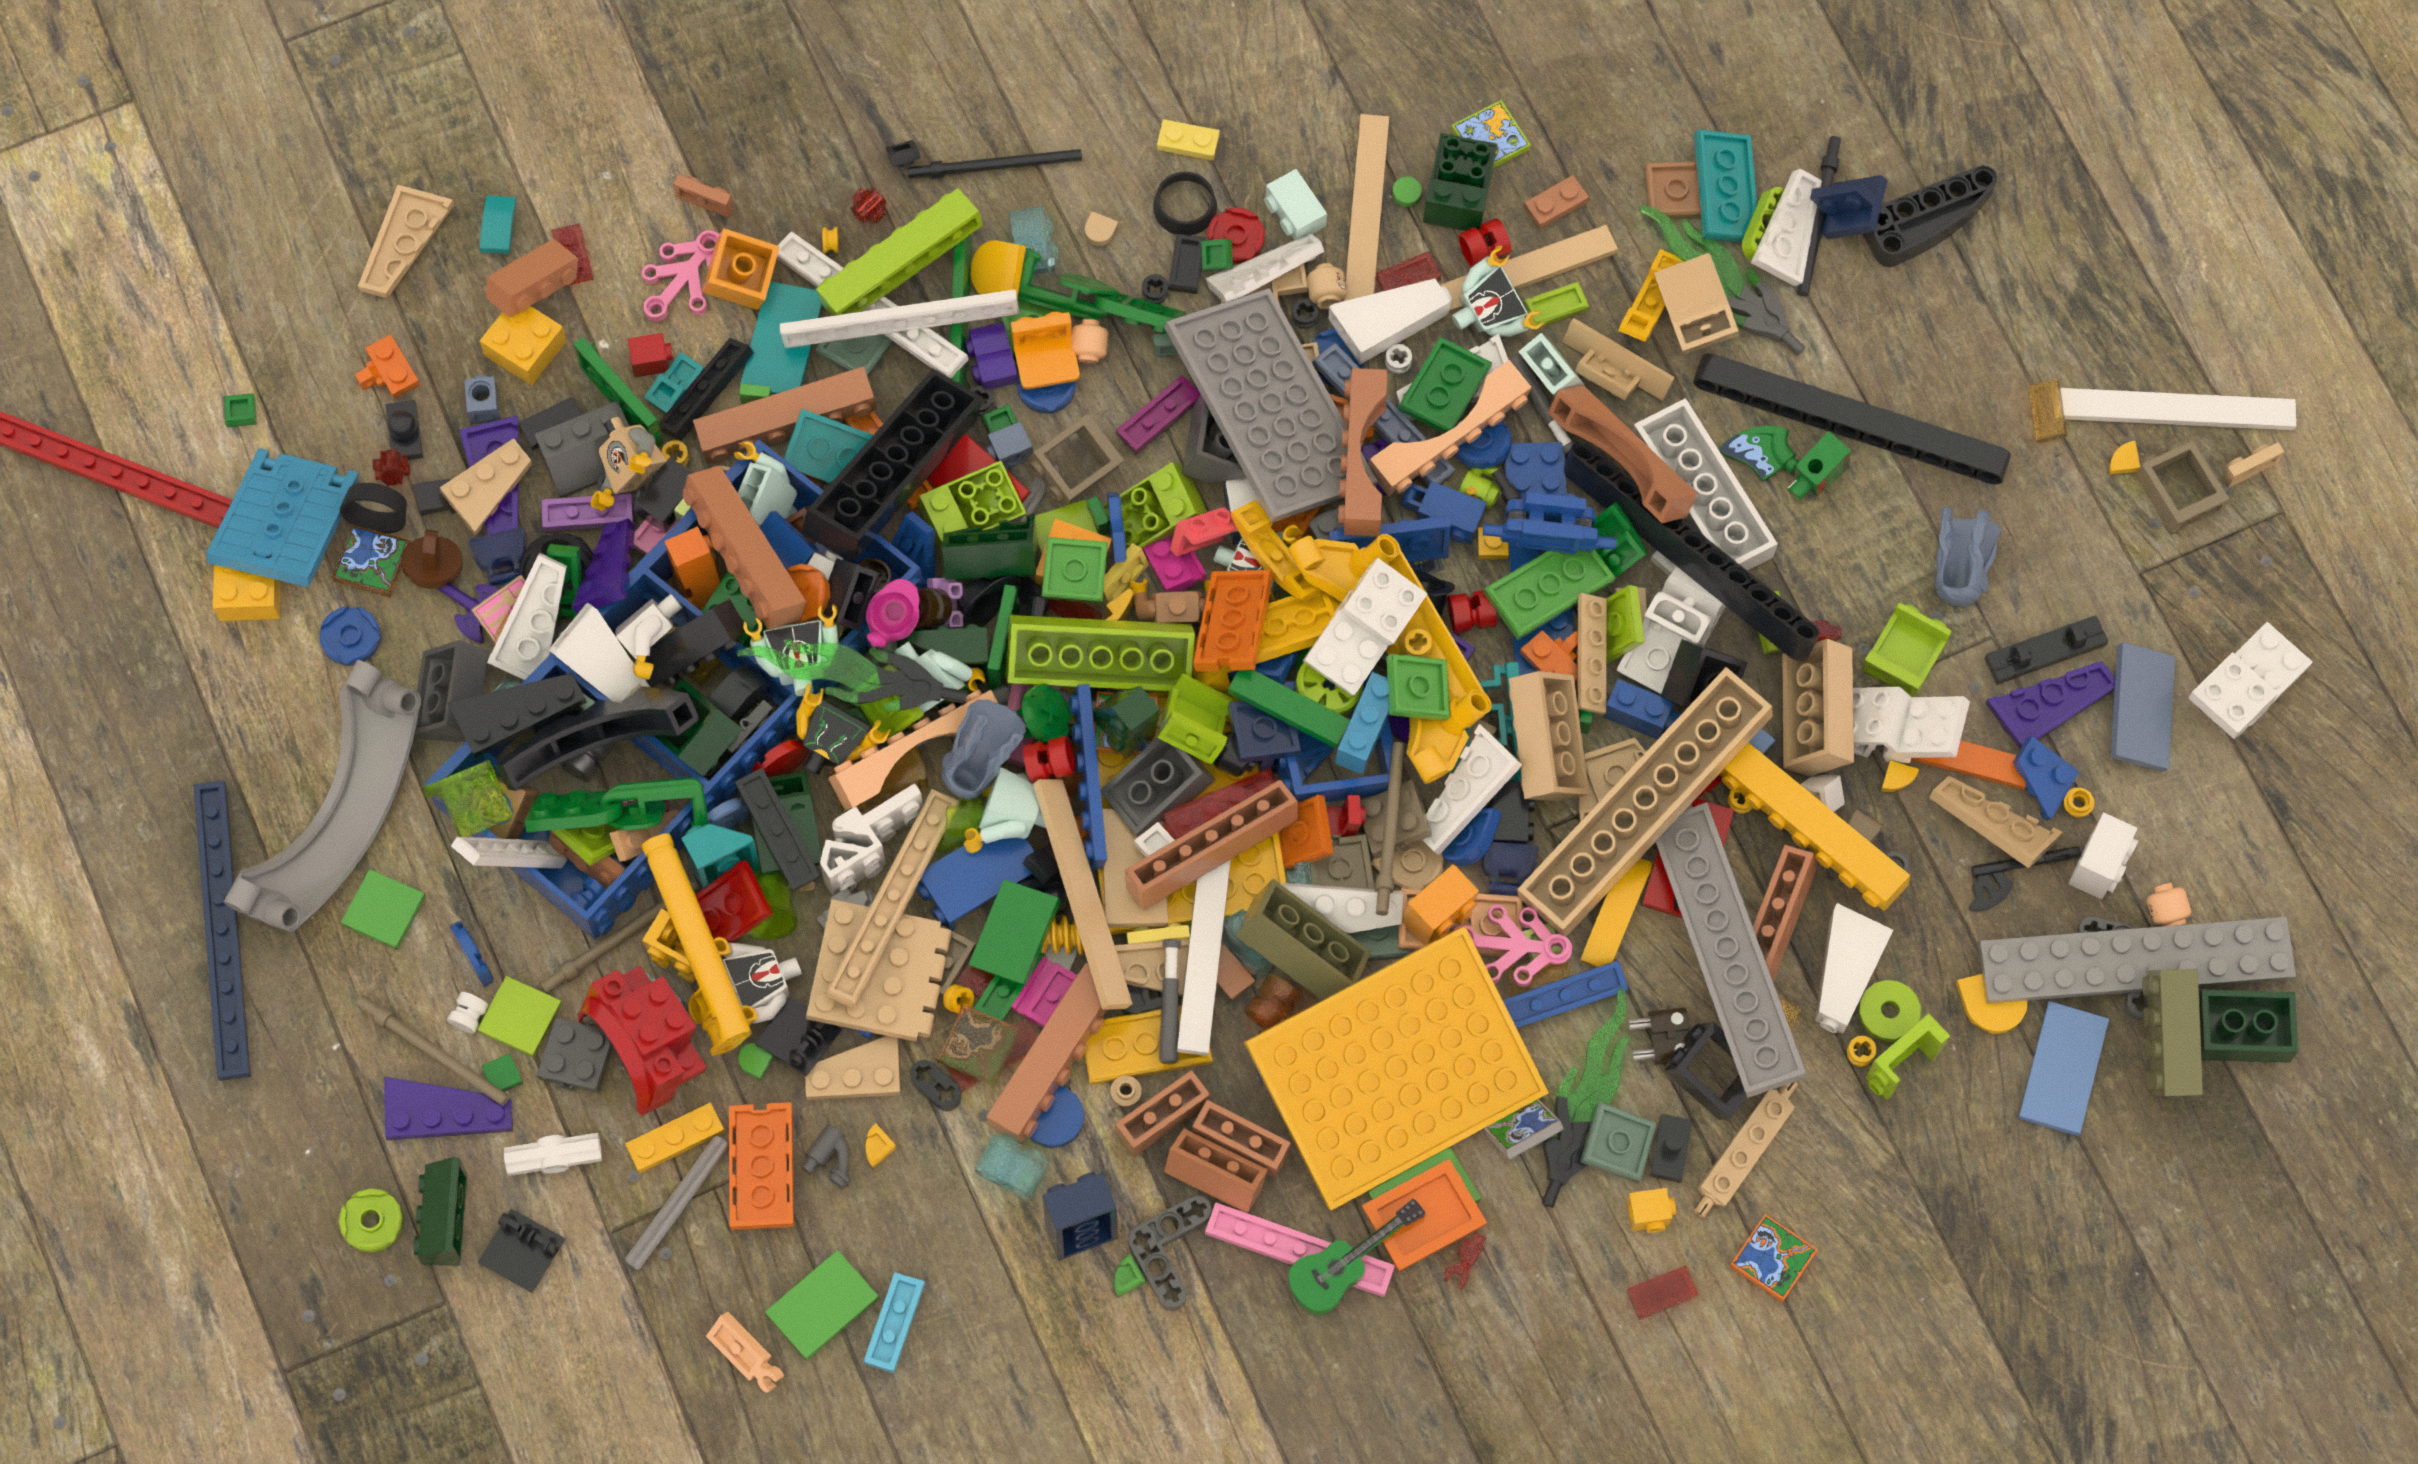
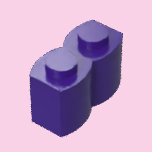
M1000 322L969 329V339L964 341L968 357L973 356L976 365L971 366L975 383L980 382L981 386H985L988 389L1017 383L1016 367L1004 323Z

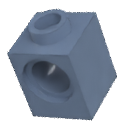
M477 375L472 379H465L466 407L470 423L477 424L500 420L499 394L494 376ZM480 395H489L488 398L483 401L476 400V398Z
M1021 422L988 434L989 446L985 447V450L997 461H1002L1006 469L1026 462L1033 453V447Z

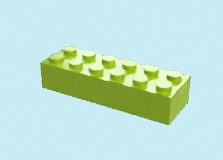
M1009 615L1005 675L1007 682L1014 684L1040 685L1045 683L1054 686L1074 687L1090 684V687L1115 689H1131L1141 686L1144 690L1170 691L1181 674L1192 677L1195 632L1191 624Z

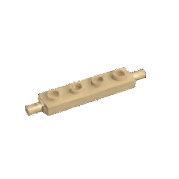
M1797 1082L1784 1085L1779 1091L1773 1089L1766 1091L1698 1187L1703 1198L1693 1212L1696 1215L1699 1214L1700 1218L1704 1219L1713 1205L1724 1207L1732 1198L1794 1110L1795 1106L1792 1105L1788 1098L1795 1088L1798 1087Z

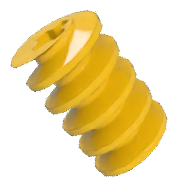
M1063 915L1060 923L1057 924L1054 917L1042 947V953L1046 954L1049 946L1052 945L1055 954H1059L1061 947L1064 946L1067 955H1071L1074 946H1077L1079 955H1084L1085 952L1075 920H1073L1072 924H1069L1067 916Z

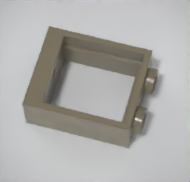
M1087 413L1034 451L1027 461L1029 462V469L1032 474L1038 479L1041 478L1048 487L1047 492L1051 499L1056 503L1059 502L1064 507L1117 469L1124 459L1090 414ZM1077 433L1101 464L1102 468L1071 490L1045 455Z
M2193 440L2185 444L2178 442L2169 447L2166 453L2160 456L2156 454L2148 456L2141 462V466L2136 474L2137 479L2172 535L2223 511L2229 501V497ZM2182 458H2186L2209 496L2178 510L2155 471Z

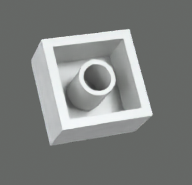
M2103 812L2087 841L2068 884L2101 900L2107 891L2113 893L2117 883L2120 882L2124 874L2125 865L2138 843V840L2133 838L2137 827Z

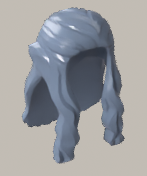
M1943 507L1940 509L1942 517L1939 548L1936 556L1937 570L1934 578V587L1936 588L1937 596L1944 603L1957 607L1971 606L1980 599L1982 593L1988 592L1987 573L1996 557L1997 541L2002 531L1998 524L1990 521L1991 514L1987 510L1978 511L1977 518L1961 520L1960 518H1955L1952 520L1954 514L1950 507Z
M989 699L977 700L968 706L966 716L958 727L953 749L951 752L946 753L942 759V779L949 791L958 797L971 800L977 798L984 790H988L993 784L995 777L999 775L1000 766L1010 757L1013 750L1023 740V734L1026 733L1025 722L1018 716L1016 711L1011 710L1007 705H1001Z

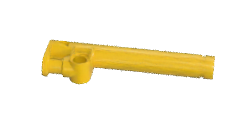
M669 833L660 834L645 841L641 847L648 858V864L699 986V989L688 1000L689 1014L696 1024H701L703 1031H707L713 1045L710 1049L711 1055H721L738 1047L752 1032L677 849L674 848L675 845Z

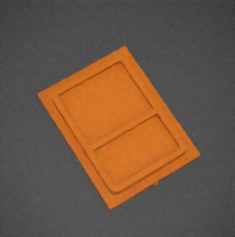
M1450 1158L1362 1205V1209L1375 1231L1395 1217L1396 1212L1411 1199H1415L1425 1211V1217L1407 1227L1402 1226L1382 1242L1398 1272L1487 1225L1485 1218L1478 1208V1204L1472 1198Z

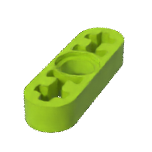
M1774 187L1764 191L1759 199L1742 240L1743 253L1750 260L1753 259L1766 230L1763 226L1762 218L1765 217L1770 222L1784 191L1781 187Z

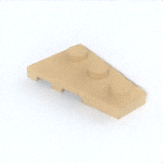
M513 438L441 486L440 492L473 534L477 536L484 522L499 508L498 505L508 492L513 490L532 466L531 459Z
M1180 939L1181 948L1177 952L1176 975L1177 979H1179L1178 996L1182 997L1190 939ZM1163 941L1114 945L1126 984L1162 992L1166 967V949L1162 946Z
M885 1036L817 1062L807 1077L805 1076L806 1100L900 1095L898 1038Z

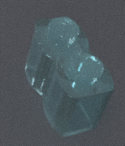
M1241 909L1224 919L1223 936L1230 950L1240 956V963L1257 981L1274 971L1275 965L1271 964L1265 957L1235 936L1247 912Z
M1002 1134L1001 1137L993 1135L975 1167L976 1173L1006 1188L1010 1192L1032 1201L1049 1169V1163L1045 1161L1046 1156L1034 1149H1029L1028 1152L1017 1147L1019 1143L1007 1135Z

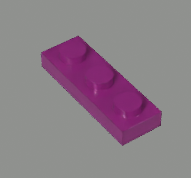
M1181 375L1117 428L1116 435L1135 454H1138L1193 408L1194 403L1201 394Z

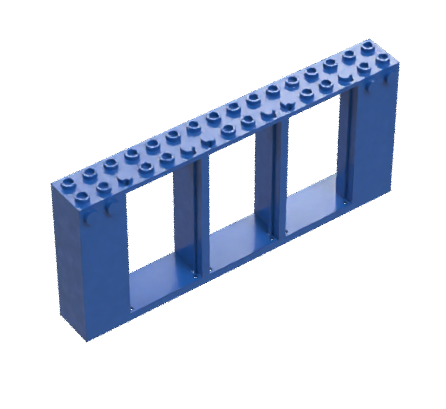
M758 439L753 444L758 454L763 452L785 466L790 479L789 484L797 492L792 505L797 509V512L804 507L811 506L822 494L823 490L762 441ZM751 459L745 461L738 460L725 473L737 493L750 462L755 463ZM692 508L628 573L629 582L624 585L627 591V598L597 609L614 635H616L615 629L644 606L647 601L654 599L659 604L670 594L683 607L670 618L680 628L704 614L666 583L673 576L664 541L695 527L699 528L702 536L708 534L705 528L699 525L697 516ZM879 534L854 561V564H857L867 558L882 560L891 570V582L896 579H905L913 583L916 588H924L920 567ZM816 542L815 546L819 549L818 553H826L829 550ZM866 615L860 631L853 629L838 644V650L831 665L824 668V677L812 680V694L820 693L821 688L824 689L822 698L829 692H835L842 684L843 677L850 670H855L854 666L857 661L862 663L863 656L870 648L872 650L875 649L866 638L871 633L866 621ZM741 643L727 651H724L723 647L719 648L718 651L721 655L717 658L733 671L744 664L753 666L771 682L767 690L773 695L770 701L778 709L710 781L679 759L655 736L629 739L676 779L689 777L698 779L703 785L707 813L723 802L735 798L739 793L735 781L751 774L754 764L758 761L762 764L766 760L764 755L769 750L781 744L788 735L793 736L797 733L796 712L804 696H797L792 684L781 685L779 677H771L757 663L755 655ZM553 653L521 684L524 685L572 673L582 693L594 702H597L599 699L611 701ZM513 740L476 758L469 744L465 741L425 783L434 805L472 837L499 839L468 813L473 800L462 795V788L469 779L480 783L484 776H501L496 766V763L499 762L496 758ZM691 801L660 833H669L671 835L677 852L684 847L681 837L685 836L686 832L692 828L693 808ZM524 827L519 840L549 841L551 830L526 832V827ZM644 852L627 868L610 855L613 860L626 870L585 911L570 896L574 892L583 890L582 883L589 875L580 871L568 858H566L567 861L562 868L509 867L594 940L601 934H607L614 926V920L621 912L625 913L630 910L636 901L637 895L643 889L647 890L655 883V878L647 861L648 858Z

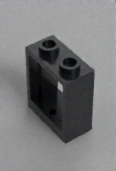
M1714 1022L1698 1023L1687 1034L1689 1040L1683 1047L1677 1048L1668 1059L1670 1064L1664 1071L1718 1120L1730 1119L1747 1098L1740 1076L1738 1075L1719 1099L1686 1069L1709 1038L1732 1057L1723 1030Z

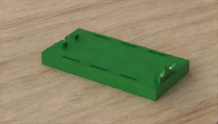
M583 337L573 343L582 372L610 403L619 402L624 416L631 426L640 424L647 432L652 434L656 440L655 444L659 448L663 441L659 433L661 427L658 424L659 420L657 417H654L597 353V348H593L595 346L594 343L589 344Z

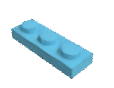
M894 1272L863 1361L865 1365L895 1373L925 1287V1281Z

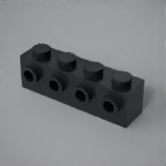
M730 599L713 607L650 647V656L645 658V662L654 665L650 679L646 680L650 687L654 688L663 683L666 688L681 679L678 674L681 671L686 676L701 667L698 663L701 659L704 663H707L721 655L718 651L719 648L723 647L724 651H727L741 643L738 637L746 633L743 629L744 622Z

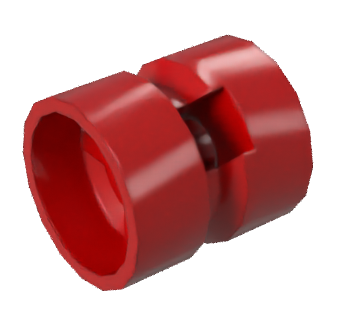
M1498 218L1481 224L1480 230L1473 227L1458 233L1460 249L1471 268L1485 257H1490L1492 251L1497 246H1503L1500 251L1496 252L1498 258L1511 253V243L1507 231Z
M1484 590L1473 591L1470 597L1465 593L1448 595V613L1454 634L1471 631L1473 626H1476L1479 630L1496 627V610L1483 594Z
M1067 736L1049 739L1047 745L1039 741L1023 746L1025 768L1031 783H1035L1038 779H1050L1053 774L1056 778L1075 775L1074 754Z

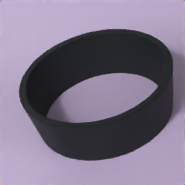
M1177 172L1165 178L1159 185L1153 203V212L1157 222L1168 232L1175 235H1195L1208 228L1212 218L1217 213V202L1212 186L1204 177L1193 172ZM1192 181L1206 188L1212 198L1209 209L1202 217L1184 222L1172 219L1162 210L1159 203L1160 193L1172 183Z
M368 482L354 484L349 487L340 506L342 517L350 524L364 530L376 533H394L402 530L406 524V499L398 491L385 485ZM355 501L380 503L393 509L395 512L373 511L359 505Z

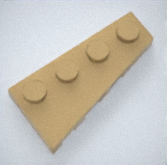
M397 185L359 281V291L388 299L455 205L453 199Z

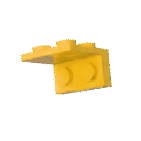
M661 908L642 940L647 948V954L652 956L650 960L665 969L670 965L678 971V976L693 983L696 978L687 957L672 950L674 948L673 944L679 940L669 913Z

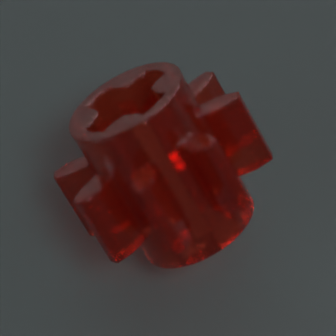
M860 188L851 196L854 201L850 209L854 216L865 224L868 221H873L876 224L886 215L884 206L887 202L875 188L870 190Z
M396 449L381 450L380 459H373L372 461L375 480H381L386 486L403 484V476H410L407 454L401 455Z

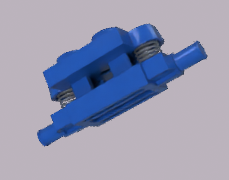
M1541 490L1526 492L1524 499L1508 501L1504 515L1507 518L1506 523L1502 525L1484 523L1483 536L1500 537L1502 542L1516 543V548L1576 554L1577 550L1591 552L1597 548L1615 550L1616 537L1599 536L1597 528H1592L1596 522L1595 510L1586 507V498H1578L1574 494L1551 495Z

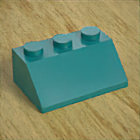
M707 824L703 827L702 825L695 826L689 829L685 836L681 837L689 866L701 889H704L740 861H748L754 874L761 871L755 843L750 835Z

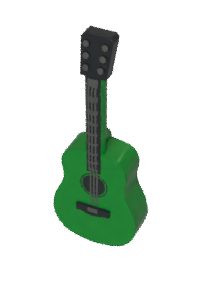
M1411 1199L1396 1212L1395 1217L1354 1248L1343 1240H1337L1331 1243L1324 1251L1307 1255L1297 1260L1292 1265L1288 1276L1289 1289L1296 1302L1313 1315L1321 1316L1332 1312L1340 1304L1346 1291L1363 1279L1365 1266L1361 1257L1402 1226L1407 1227L1425 1217L1423 1208L1415 1199Z

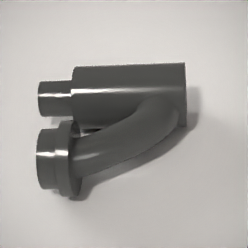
M827 1124L805 1153L807 1160L801 1166L807 1173L812 1174L817 1166L823 1167L834 1151H836L838 1159L837 1169L831 1168V1174L828 1176V1179L842 1189L851 1182L847 1177L849 1147L844 1139V1134L834 1126Z

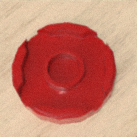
M1232 207L1225 209V212L1217 214L1212 218L1208 226L1207 240L1232 239L1233 264H1240L1260 254L1265 241V228L1255 213L1244 208Z
M795 740L785 741L769 750L764 755L766 760L762 764L759 761L756 762L751 773L763 768L767 777L789 774L806 759L809 753L808 748L801 744V740L797 742Z

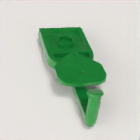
M1031 248L1026 249L1027 254L1023 262L1018 298L1022 301L1064 313L1069 312L1071 315L1085 319H1098L1112 313L1124 317V322L1129 324L1141 325V322L1153 325L1152 329L1161 333H1167L1164 328L1167 321L1186 315V311L1121 294L1119 290L1102 281L1073 273H1065L1059 277L1058 283L1073 288L1072 295L1032 285L1037 261L1042 259V256ZM1080 293L1086 295L1096 293L1094 303L1079 299Z
M689 777L620 783L608 791L587 792L586 790L579 789L571 791L569 794L556 795L554 792H546L535 797L525 819L526 832L584 828L608 824L621 830L647 829L657 826L662 821L666 811V804L659 800L691 798L693 808L691 827L693 828L698 825L703 827L708 824L703 785L698 779ZM638 800V802L623 806V801Z

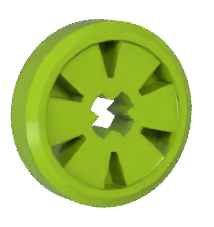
M1306 663L1302 664L1296 677L1295 692L1342 716L1354 710L1361 698L1363 684L1354 696H1350L1336 685L1334 690L1330 691L1329 687L1323 688L1324 682L1329 681L1327 678Z

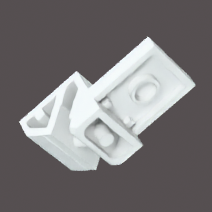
M1379 558L1375 559L1360 577L1355 589L1350 590L1334 612V616L1303 659V662L1347 694L1354 696L1387 647L1394 644L1427 596V593Z
M1676 567L1667 578L1662 592H1658L1644 615L1645 619L1642 625L1645 643L1626 653L1616 671L1661 695L1681 639L1704 646L1726 606Z
M2266 622L2235 654L2232 652L2192 691L2189 699L2235 739L2248 726H2252L2313 662L2272 625Z
M1900 687L1853 688L1854 754L1868 757L1877 745H1884L1882 755L1886 762L1891 760L1898 763H1910L1911 758L1956 757L1970 701L1964 696L1911 697Z
M915 783L863 816L855 806L833 821L832 828L835 841L826 840L820 861L824 883L833 896L845 889L852 891L856 888L859 881L866 877L868 879L873 878L883 870V866L886 863L881 843L890 840L896 834L895 831L904 825L906 827L912 826L923 807L922 795Z

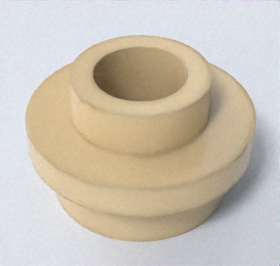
M1121 1076L1112 1083L1110 1094L1112 1100L1117 1105L1130 1107L1140 1100L1142 1089L1140 1083L1135 1078ZM1124 1086H1129L1132 1092L1129 1095H1123L1120 1089Z

